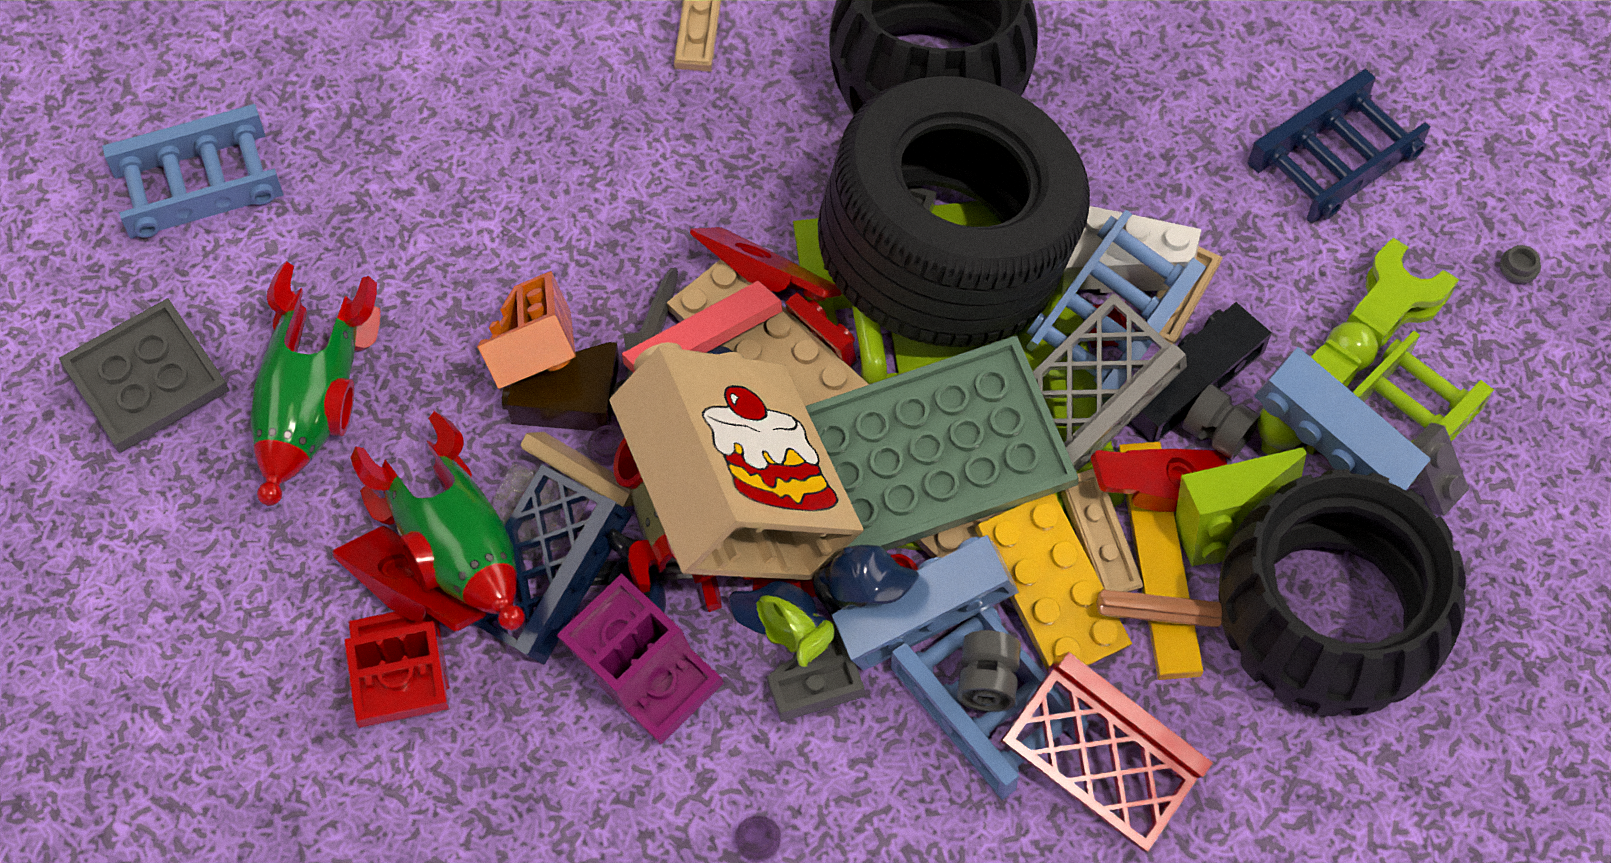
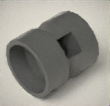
M1210 384L1191 407L1183 422L1182 429L1200 441L1209 438L1212 440V448L1233 460L1253 435L1261 415L1243 403L1234 406L1232 404V397Z
M993 630L974 631L964 637L961 664L964 669L961 670L959 675L957 699L960 703L969 708L987 712H1000L1014 707L1018 682L1014 673L1018 671L1021 643L1012 635Z

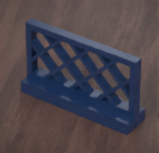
M541 464L504 526L513 545L517 570L516 583H519L523 601L515 605L525 611L527 624L518 639L509 635L508 630L501 627L498 621L499 614L488 613L485 617L472 624L545 665L559 641L557 634L571 621L613 549L609 542L610 530L615 528L622 533L632 514L616 501L604 495L601 496ZM548 479L558 483L561 499L542 505L540 493ZM568 489L575 492L576 494L569 496ZM587 499L596 503L594 510L587 520L575 523L571 505ZM563 508L567 526L547 533L544 514ZM536 518L539 536L520 542L518 530L522 523ZM569 536L571 549L567 556L553 561L549 542ZM541 545L545 564L525 570L522 552ZM547 573L549 586L544 595L531 599L528 579ZM497 620L498 628L490 624V622Z

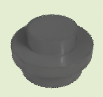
M1517 245L1508 249L1502 255L1499 263L1503 275L1516 283H1529L1535 280L1541 270L1538 253L1526 245Z

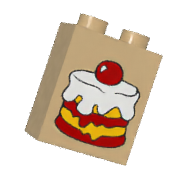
M661 343L648 348L637 357L634 362L635 372L609 399L683 574L811 580L817 570L828 565L838 553L864 531L785 364L745 359L738 352H727L717 355L684 350L676 343Z

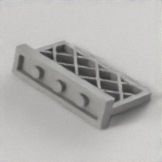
M1115 293L1033 371V374L1044 398H1067V419L1053 420L1056 427L1067 426V441L1064 445L1075 471L1091 460L1090 456L1095 451L1102 450L1187 367L1186 354L1174 343L1171 345ZM1114 308L1127 319V332L1102 333V320ZM1132 324L1141 332H1132ZM1097 325V333H1089ZM1127 340V360L1102 361V341ZM1132 340H1150L1160 349L1150 360H1132ZM1080 341H1097V361L1073 362V348ZM1067 355V362H1059ZM1127 368V382L1120 389H1102V369ZM1132 368H1140V369L1132 376ZM1097 369V390H1073V370ZM1050 370H1067V390L1043 391V377ZM1097 397V411L1090 418L1072 419L1073 398ZM1102 397H1111L1102 405ZM1072 426H1081L1072 435Z

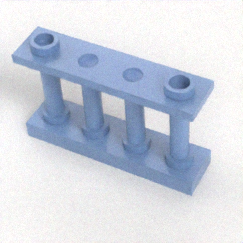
M255 104L102 146L105 159L114 178L124 176L133 208L121 211L119 214L130 239L151 237L160 230L252 204L264 205L271 202L274 198L284 196L275 168L263 171L255 140L266 137ZM240 145L248 176L225 182L217 151ZM201 155L210 187L187 193L179 162ZM163 166L171 198L148 204L140 173Z
M1125 210L1118 220L1111 215L1097 234L1103 241L1048 317L1040 313L1026 333L1032 336V339L1026 348L1033 351L1043 339L1056 349L1068 338L1052 326L1065 307L1084 320L1097 310L1096 307L1076 294V291L1089 274L1142 311L1140 316L1146 319L1145 321L1155 331L1160 333L1206 266L1194 257L1184 267L1179 263L1174 266L1123 229L1132 213ZM1112 242L1165 279L1163 283L1169 288L1161 299L1155 295L1153 298L1149 297L1099 261ZM1108 316L1102 320V333L1127 332L1124 327ZM1127 340L1115 341L1119 344L1117 349L1122 351L1117 361L1127 360ZM1132 340V360H1140L1153 342L1150 340ZM1077 344L1073 348V362L1097 361L1094 355ZM1127 368L1102 369V389H1120L1127 379ZM1085 369L1095 377L1093 381L1097 383V369ZM1102 397V402L1105 404L1111 397Z
M991 606L968 618V621L923 653L920 651L915 653L906 642L892 651L890 668L1001 800H1003L1016 790L1020 777L1018 766L1024 763L1025 760L1012 750L1008 752L1002 750L999 752L989 740V733L1024 708L1046 677L1045 673L1021 647L1019 668L1016 674L1025 685L1017 690L1014 707L1000 712H987L979 719L975 716L970 718L961 707L962 703L957 699L959 680L952 685L947 683L942 685L933 674V667L962 647L964 637L970 632L993 630L1009 634L1001 625L999 614ZM1053 685L1046 695L1048 711L1051 714L1071 712L1070 700L1068 701L1060 690ZM1083 715L1081 716L1085 737L1089 723L1087 722V716ZM1072 717L1050 720L1053 740L1066 731L1076 742ZM1041 726L1021 741V743L1030 750L1044 748L1046 745L1043 727Z

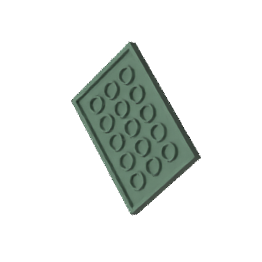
M1017 335L805 406L864 529L848 545L849 547L855 545H878L887 551L1078 485L1079 477Z

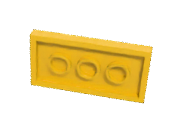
M1055 494L1021 504L977 524L974 529L978 537L982 538L986 535L990 537L998 547L1019 593L1009 598L1048 673L1050 665L1061 654L1070 652L1085 665L1089 666L1132 645L1119 617L1102 616L1098 613L1096 602L1099 592L1104 590Z

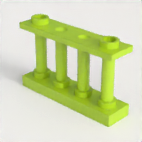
M1413 331L1403 342L1399 339L1392 342L1382 356L1384 361L1352 393L1365 402L1376 391L1425 429L1430 423L1444 425L1452 442L1484 409L1494 389L1480 380L1470 391L1465 388L1459 390L1412 355L1420 337V334ZM1401 366L1449 402L1448 407L1451 411L1445 417L1440 413L1435 416L1388 380L1389 376ZM1307 445L1305 451L1312 455L1316 449L1311 445Z

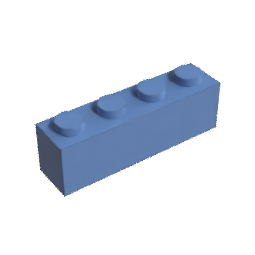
M1299 347L1281 363L1254 395L1269 414L1279 417L1295 431L1297 437L1302 442L1313 446L1326 457L1335 470L1350 469V473L1367 476L1370 473H1376L1388 477L1390 483L1407 490L1431 460V458Z
M988 535L982 538L973 537L967 539L958 546V550L943 558L934 557L923 562L917 571L919 578L901 599L888 604L867 603L862 607L849 605L845 609L832 614L850 659L862 670H866L891 658L892 651L906 642L911 648L1019 593L998 547Z

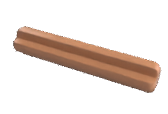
M1101 590L1096 602L1098 613L1102 616L1215 628L1220 627L1222 624V605L1220 602Z

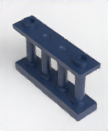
M1366 68L1254 142L1248 165L1257 173H1260L1269 166L1272 168L1278 167L1313 200L1306 218L1311 224L1323 216L1326 219L1333 217L1341 209L1344 201L1405 159L1409 161L1415 160L1426 148L1425 139L1431 126L1424 122L1411 132H1406L1371 100L1372 95L1370 93L1376 77ZM1352 110L1355 112L1361 111L1395 143L1380 152L1348 123L1344 116ZM1325 128L1328 131L1334 130L1367 162L1353 171L1316 137L1317 134ZM1297 147L1301 150H1308L1340 181L1324 190L1288 156L1289 153Z

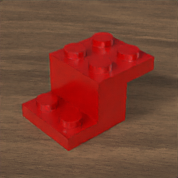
M390 612L348 621L351 638L344 639L355 722L358 728L449 709L446 690L450 689L440 623L437 619L426 612L425 618L416 622L407 619L397 612Z

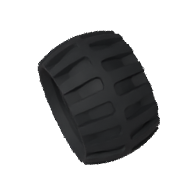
M837 0L833 9L829 31V51L834 78L838 89L844 97L845 103L853 115L879 92L899 83L928 77L952 76L976 79L1003 87L1022 96L1034 68L1038 46V24L1033 0ZM910 32H935L957 37L972 44V46L932 48L909 43L895 37V35Z
M1337 469L1326 471L1321 476L1315 478L1311 474L1297 478L1281 486L1275 494L1264 498L1249 512L1234 533L1226 550L1220 571L1218 599L1222 605V627L1230 648L1233 651H1240L1242 668L1256 683L1262 680L1275 691L1274 697L1291 706L1293 702L1312 707L1313 714L1336 716L1343 710H1350L1352 715L1358 716L1380 711L1390 703L1408 698L1438 672L1450 655L1462 627L1466 608L1464 594L1466 575L1460 551L1453 548L1451 530L1441 516L1436 517L1425 505L1426 502L1423 497L1412 489L1406 491L1390 483L1388 477L1376 473H1370L1367 476L1350 473V469ZM1318 546L1348 550L1373 563L1394 585L1404 610L1403 631L1380 642L1346 643L1317 633L1292 613L1278 590L1274 565L1292 552Z

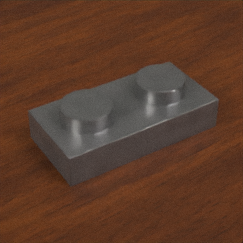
M1430 423L1412 442L1431 458L1419 473L1417 479L1429 509L1436 514L1445 516L1469 490L1446 427Z

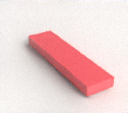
M756 281L623 352V363L634 373V362L642 352L654 345L667 342L676 343L684 350L707 353L782 312V302L763 284Z

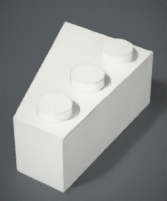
M1093 206L1089 207L1086 226L1064 270L1062 295H1064L1103 241L1097 236L1103 225L1111 215L1118 220L1122 212ZM1131 215L1123 226L1125 231L1174 266L1179 263L1184 267L1193 257L1195 259L1197 257L1201 229ZM1114 242L1110 244L1099 260L1141 291L1167 290L1169 288L1163 283L1165 280L1163 277ZM1090 274L1078 289H1099L1100 293H1113L1110 288Z

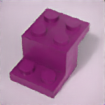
M622 574L557 634L559 640L591 670L600 687L660 745L724 684L722 677L690 648L682 629Z

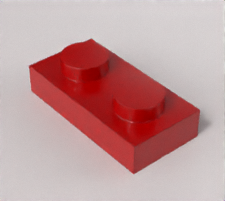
M796 292L785 302L787 311L806 326L816 338L828 346L839 359L844 361L849 367L857 360L853 346L855 339L851 332L844 325L839 323L835 326L828 320L826 312L816 301L810 300L808 302Z

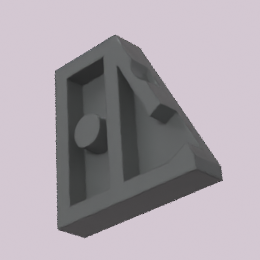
M834 620L831 621L834 626L833 640L806 667L799 665L796 656L797 652H795L789 662L781 664L767 676L768 687L781 722L865 697V687L856 664L850 659Z

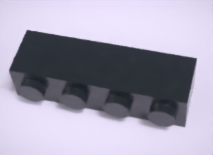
M1237 302L1233 303L1224 312L1221 309L1215 311L1208 318L1202 330L1197 334L1190 332L1178 344L1177 347L1186 354L1187 367L1136 415L1129 424L1148 442H1158L1186 418L1195 401L1210 384L1221 389L1260 357L1266 350L1272 332Z

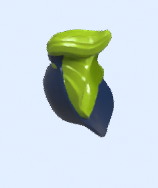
M774 581L756 591H733L729 596L733 616L739 624L754 632L767 635L768 640L773 644H782L790 652H797V661L801 667H806L833 640V624L826 618L818 615L814 600L806 591L791 583Z

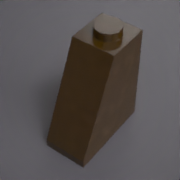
M607 342L576 351V357L559 370L548 371L546 369L505 386L502 392V409L508 410L511 424L609 432L613 409L609 399L611 389L617 383L620 364L617 343Z

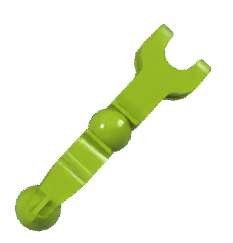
M1392 238L1376 254L1373 260V267L1366 275L1365 285L1368 294L1349 315L1347 322H1343L1329 333L1324 345L1311 356L1313 360L1345 387H1348L1353 381L1357 372L1362 371L1374 362L1379 349L1387 343L1403 324L1409 322L1422 323L1432 320L1449 300L1459 282L1457 277L1446 270H1442L1431 279H1420L1410 275L1402 263L1403 255L1409 247L1396 238ZM1264 407L1259 413L1261 416L1258 419V430L1262 438L1261 450L1264 453L1272 455L1285 449H1293L1303 443L1297 437L1295 431L1279 417L1269 414Z

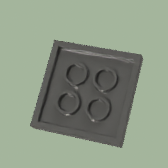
M169 298L59 357L64 369L119 453L230 391L226 381Z

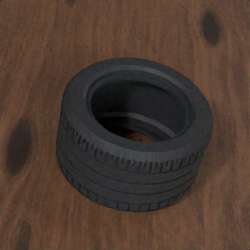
M939 76L906 81L891 86L868 100L857 111L843 133L818 216V241L821 256L830 277H832L836 287L841 290L846 299L854 307L858 308L861 313H864L866 317L885 329L902 337L935 346L971 347L987 345V343L991 344L995 341L998 342L1027 327L1043 312L1052 299L1086 226L1090 207L1089 180L1083 161L1068 136L1044 111L1020 95L992 83L964 77ZM926 185L958 191L988 208L999 219L1001 224L987 227H971L947 221L923 207L907 187Z

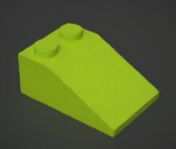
M1304 447L1181 475L1175 522L1179 540L1192 567L1206 563L1216 564L1222 562L1234 533L1249 512L1264 498L1275 494L1281 486L1302 477L1307 455Z

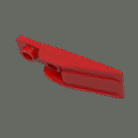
M708 227L691 228L690 234L750 283L759 281L773 292H781L787 289V287L797 290L804 288L803 294L818 301H826V298L838 297L842 294L835 283L813 274V272L725 228Z
M1143 449L1128 450L1125 453L1097 450L1090 456L1101 491L1134 494L1131 498L1134 506L1157 512H1176L1181 475L1227 465L1225 456L1216 450Z
M380 526L333 550V557L386 606L409 620L417 622L425 618L427 612L451 630L459 631L487 615V612L461 602L444 592L440 587L425 592L418 584L405 559L399 541L401 536L386 526Z

